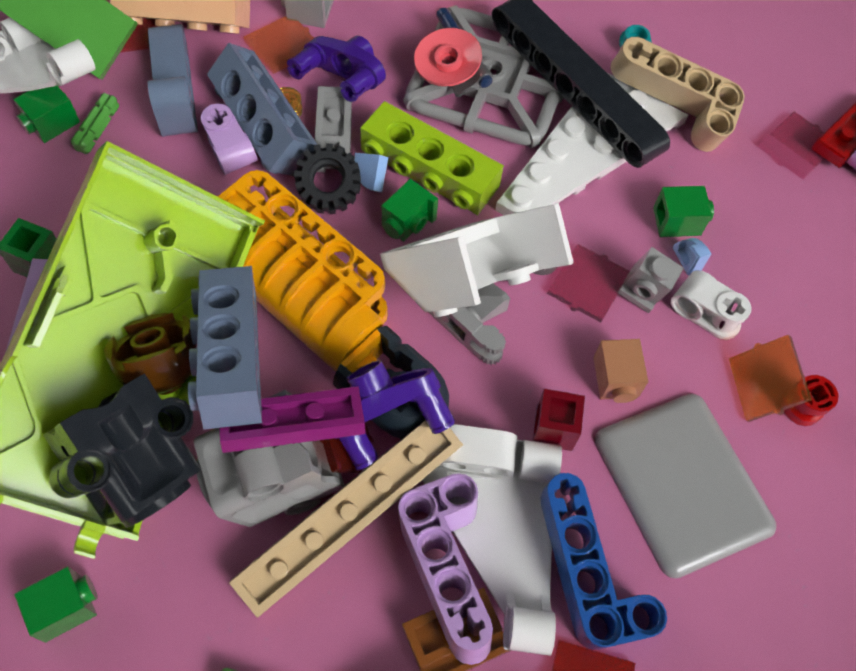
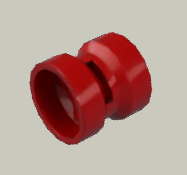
M809 375L802 379L796 388L786 395L783 400V409L787 417L797 425L812 426L835 408L838 403L839 394L836 386L829 379L820 375Z

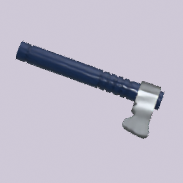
M440 8L437 11L436 17L443 28L460 29L447 8ZM481 62L474 76L461 84L452 86L453 92L456 97H461L471 89L486 88L492 84L494 76L487 65Z

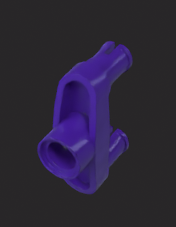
M359 35L353 36L348 41L317 36L306 43L300 53L287 60L289 74L298 80L302 79L304 75L316 67H321L347 79L341 82L340 87L342 89L340 91L342 96L349 102L356 101L358 97L369 89H375L386 78L385 69L380 60L374 56L371 44L366 38Z
M377 360L359 368L347 378L351 387H359L365 422L410 401L417 403L432 434L441 433L452 427L455 423V419L439 391L441 384L431 368L417 369L390 377L382 360ZM366 433L339 438L356 470L366 468L378 459V454Z

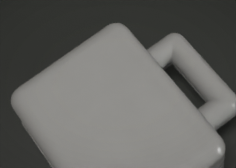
M684 395L602 428L596 433L595 445L662 572L668 577L681 578L774 535L776 521L707 404L699 395Z

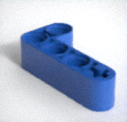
M560 473L554 476L542 491L540 501L577 640L588 649L600 650L660 634L666 627L667 611L663 603L656 597L638 595L617 600L588 494L582 480L571 473ZM559 489L562 495L570 496L571 499L567 504L563 498L555 497L554 494ZM566 513L568 518L561 521L560 518ZM566 529H574L581 534L583 538L582 549L573 548L567 543L565 539ZM579 571L587 572L593 577L595 590L592 594L583 592L579 588L577 583ZM636 606L643 608L649 616V625L646 630L639 628L633 620L632 613ZM593 615L601 617L607 625L608 632L604 640L597 639L590 631L589 622Z

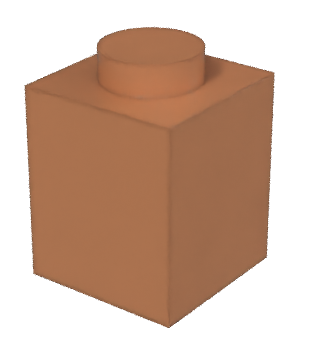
M640 339L601 340L593 357L600 400L613 399L616 403H627L639 398L649 382Z

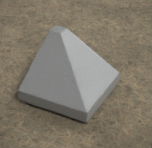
M492 283L478 289L481 303L469 306L477 312L481 322L484 323L507 311L510 297Z

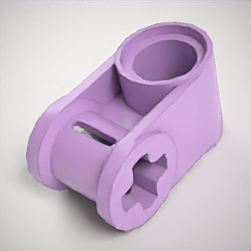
M216 103L209 105L203 110L201 114L202 125L207 133L214 155L225 175L258 161L247 134L242 131L228 106Z

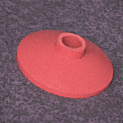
M443 28L428 34L420 41L414 54V63L418 74L425 81L444 87L455 86L469 80L478 71L482 62V49L478 40L471 33L458 28Z

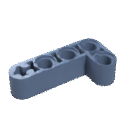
M176 24L148 28L153 80H149L147 84L151 106L162 137L198 132L189 54L183 25Z

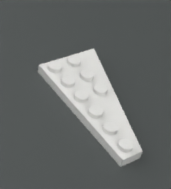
M609 74L667 132L672 128L677 129L685 124L688 114L619 81ZM571 107L497 201L495 211L502 215H508L557 204L571 194H578L585 189L586 184L596 178L601 179L627 161Z

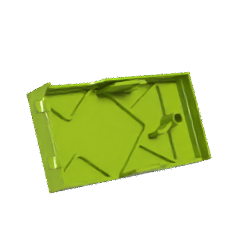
M108 141L97 150L0 363V505L1 503L80 526L81 528L75 540L73 551L75 554L95 559L96 547L103 534L138 541L142 521L127 528L123 523L105 525L86 495L77 498H63L52 490L49 476L53 466L59 460L43 437V434L83 409L97 408L103 399L124 386L112 372L104 353V348L110 338L114 336L118 342L127 335L124 327L147 316L161 313H173L175 320H182V315L187 316L189 320L190 318L198 317L193 312L191 289L199 288V271L243 267L259 226L264 225L265 220ZM191 375L177 391L166 395L158 394L161 400L169 397L179 398L189 405L188 382H195L196 376L192 377ZM75 465L74 475L80 483L84 484L86 474L80 466Z

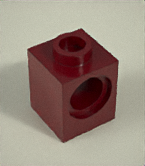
M543 389L536 408L532 441L559 444L562 446V450L572 451L582 432L585 395Z

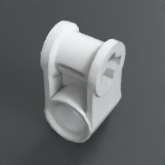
M699 270L693 271L671 298L672 308L681 317L691 320L710 332L714 337L724 340L734 338L741 329V323L751 313V304L743 294L735 292L717 281L709 273ZM737 303L738 306L733 312L731 309L733 305ZM722 320L725 321L724 326L722 328H719V325L722 322Z

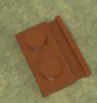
M484 587L477 591L493 627L491 649L486 659L473 665L464 664L457 660L451 652L435 611L431 610L402 623L403 631L420 671H469L511 651L503 648V628ZM466 616L462 619L463 637H469L472 643L478 642L479 635L473 636L471 634Z

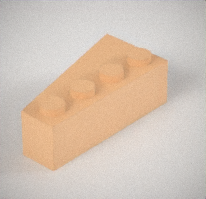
M110 0V4L132 18L138 25H143V19L155 20V26L175 25V22L187 23V29L207 31V25L220 26V32L239 34L240 28H249L250 0Z

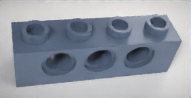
M228 43L207 73V76L215 86L216 94L231 109L238 124L247 134L252 146L261 158L263 167L273 174L280 173L294 176V170H297L296 163L298 159L302 160L304 158L303 153L307 149L310 152L314 151V146L317 143L256 53Z
M252 266L200 270L199 288L191 289L193 312L198 317L190 318L192 342L194 345L197 344V348L189 349L192 377L196 376L195 382H188L191 411L199 410L203 430L262 423L257 297Z

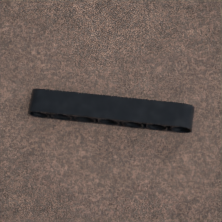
M508 0L492 10V21L497 31L630 165L640 168L670 148V138L667 131L532 0Z

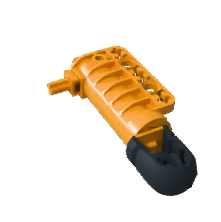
M254 170L244 174L217 196L265 220L264 225L259 226L243 265V267L252 266L257 302L336 372L333 385L337 389L351 387L347 381L349 375L359 368L377 361V358L385 354L395 368L403 370L394 372L388 367L386 370L390 377L422 368L433 369L441 384L439 391L449 407L450 395L445 380L437 369L409 344H402L401 338L388 326H383L388 317V307L386 300L382 297L385 290L384 273L377 264L264 171ZM253 185L256 187L263 186L266 195L269 197L268 201L266 202L265 197L256 190L251 193L250 187ZM290 206L294 209V213L290 217L280 207ZM315 230H317L319 240H317L309 232L312 233ZM334 253H346L350 257L349 261L344 263ZM356 266H357L358 274L354 271V269L356 268ZM374 277V287L366 280ZM375 305H377L378 314L371 309ZM409 401L371 420L391 436L402 439L424 422L425 418L417 403Z

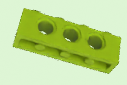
M386 101L378 107L360 128L361 150L363 152L388 157L387 165L394 168L398 174L414 179L430 192L439 193L453 201L461 209L469 210L479 215L500 187L504 165Z

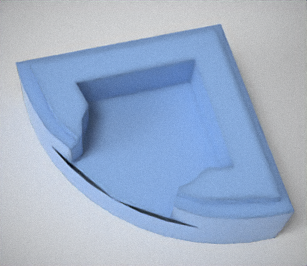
M355 153L354 161L359 166L361 184L369 190L382 193L388 157L376 154Z
M697 238L685 239L675 243L673 246L675 254L688 275L693 271H702L712 254L708 247Z

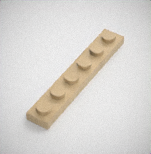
M425 420L233 577L229 584L258 618L399 500L406 492L463 446L462 442L450 428L441 433L432 434Z

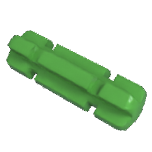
M107 93L100 95L95 103L97 106L92 107L80 125L79 129L82 131L78 130L71 139V144L76 151L84 154L90 153L96 144L93 140L97 141L112 119L109 115L113 116L119 108V103L115 96Z

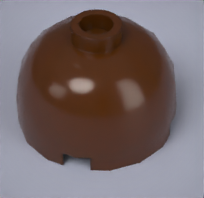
M161 313L147 316L124 327L127 335L118 342L113 336L108 340L104 348L105 357L111 370L121 384L125 385L145 373L156 392L166 395L177 391L192 375L189 349L197 348V344L194 345L192 342L190 320L187 316L182 315V320H175L173 313Z

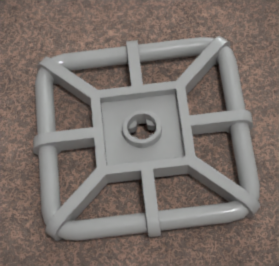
M457 5L448 7L447 10L458 27L471 33L478 40L482 49V64H486L489 70H497L496 75H493V82L490 86L474 88L463 94L475 98L468 114L429 103L428 101L454 93L452 86L444 87L431 84L422 87L425 80L415 70L403 99L406 108L409 111H415L421 115L463 127L464 132L471 134L473 131L515 144L527 145L530 148L540 145L541 140L548 131L557 104L562 102L563 97L547 80L528 75L532 65L514 47L509 46L510 43L503 36L498 43L478 37L470 24L497 31L491 15L466 8H458ZM440 21L438 22L434 31L443 29V26L440 23ZM521 89L545 97L535 125L518 100ZM488 102L507 108L521 131L478 118L484 103Z

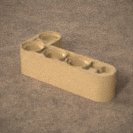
M639 37L627 39L611 62V72L619 81L695 116L696 120L691 131V140L699 150L704 152L715 150L734 131L745 98L742 88L735 82Z

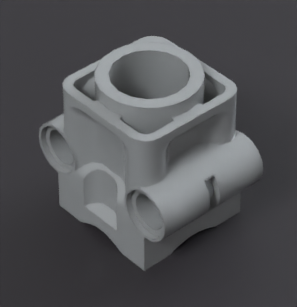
M283 390V391H281V392H279V393H277V394H275V395H273V396H271V397L285 396V395H293V394H291L290 392H288V391H286V390ZM214 428L194 439V446L198 457L197 463L201 468L196 473L201 491L217 517L223 520L252 527L283 512L286 515L300 514L313 509L320 504L321 498L345 486L339 467L329 456L325 439L222 453L219 428Z

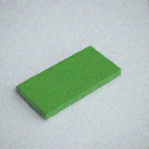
M0 0L1 12L55 49L79 39L89 51L95 64V70L90 73L103 80L138 25L136 21L106 0Z

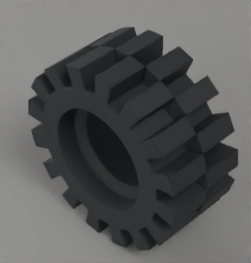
M326 143V148H320V144L315 145L312 152L307 149L303 153L304 158L302 160L298 159L296 163L297 170H294L295 185L302 201H305L311 210L315 208L321 214H324V211L336 214V210L341 209L343 212L348 209L347 205L349 203L353 204L356 201V195L360 192V170L358 163L354 161V156L350 152L348 154L345 153V148L338 146V149L333 148L331 143ZM323 167L337 169L342 175L341 185L332 192L319 190L314 184V177L318 170Z

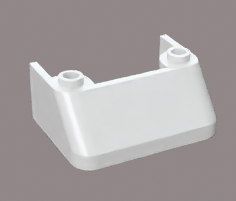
M559 203L474 222L380 253L384 270L424 312L433 311L434 317L455 313L458 311L457 308L480 304L478 289L497 281L508 280L509 285H517L531 280L529 274L535 271L567 266L574 263Z

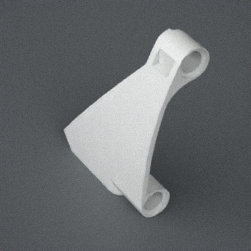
M12 18L0 21L2 29L0 30V93L32 91L56 85L62 86L95 70V64L89 51L79 39L55 49Z
M453 425L450 429L462 442L463 446L422 479L424 484L459 473L471 477L477 484L478 505L476 517L472 523L453 531L504 613L503 648L505 650L551 656L556 632L555 613L552 612L550 604L552 545L541 508L540 497L542 491L552 478L560 474L562 446L559 444L517 440V435L502 430ZM453 497L449 502L461 505L468 502V500L463 497Z

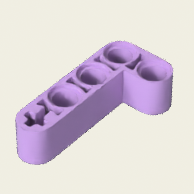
M457 473L406 492L399 500L398 511L402 535L451 652L460 662L473 665L486 659L490 653L493 627L451 533L473 522L477 514L478 505L477 484L471 477ZM453 497H463L468 502L456 505L449 502V500ZM420 511L428 514L427 518L419 521L409 518L414 512ZM435 548L441 549L446 553L445 556L436 560L429 559L424 555L430 549ZM453 587L461 590L464 595L459 600L450 601L443 598L441 593L445 589ZM466 616L471 634L473 636L479 635L478 642L472 643L469 637H463L462 619Z

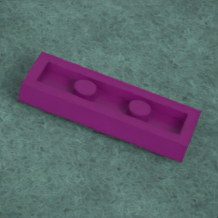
M357 386L261 398L262 423L219 428L222 453L362 435L365 434V421L359 387Z

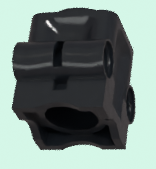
M144 373L122 386L117 392L103 399L97 408L83 409L60 422L55 428L43 434V437L59 460L53 466L49 476L52 490L63 498H77L86 495L105 525L123 523L127 528L153 515L191 487L188 479L201 470L181 438L190 431L193 424V412L190 406L184 400L175 397L161 400ZM75 465L80 466L86 474L84 484L80 483L74 475Z

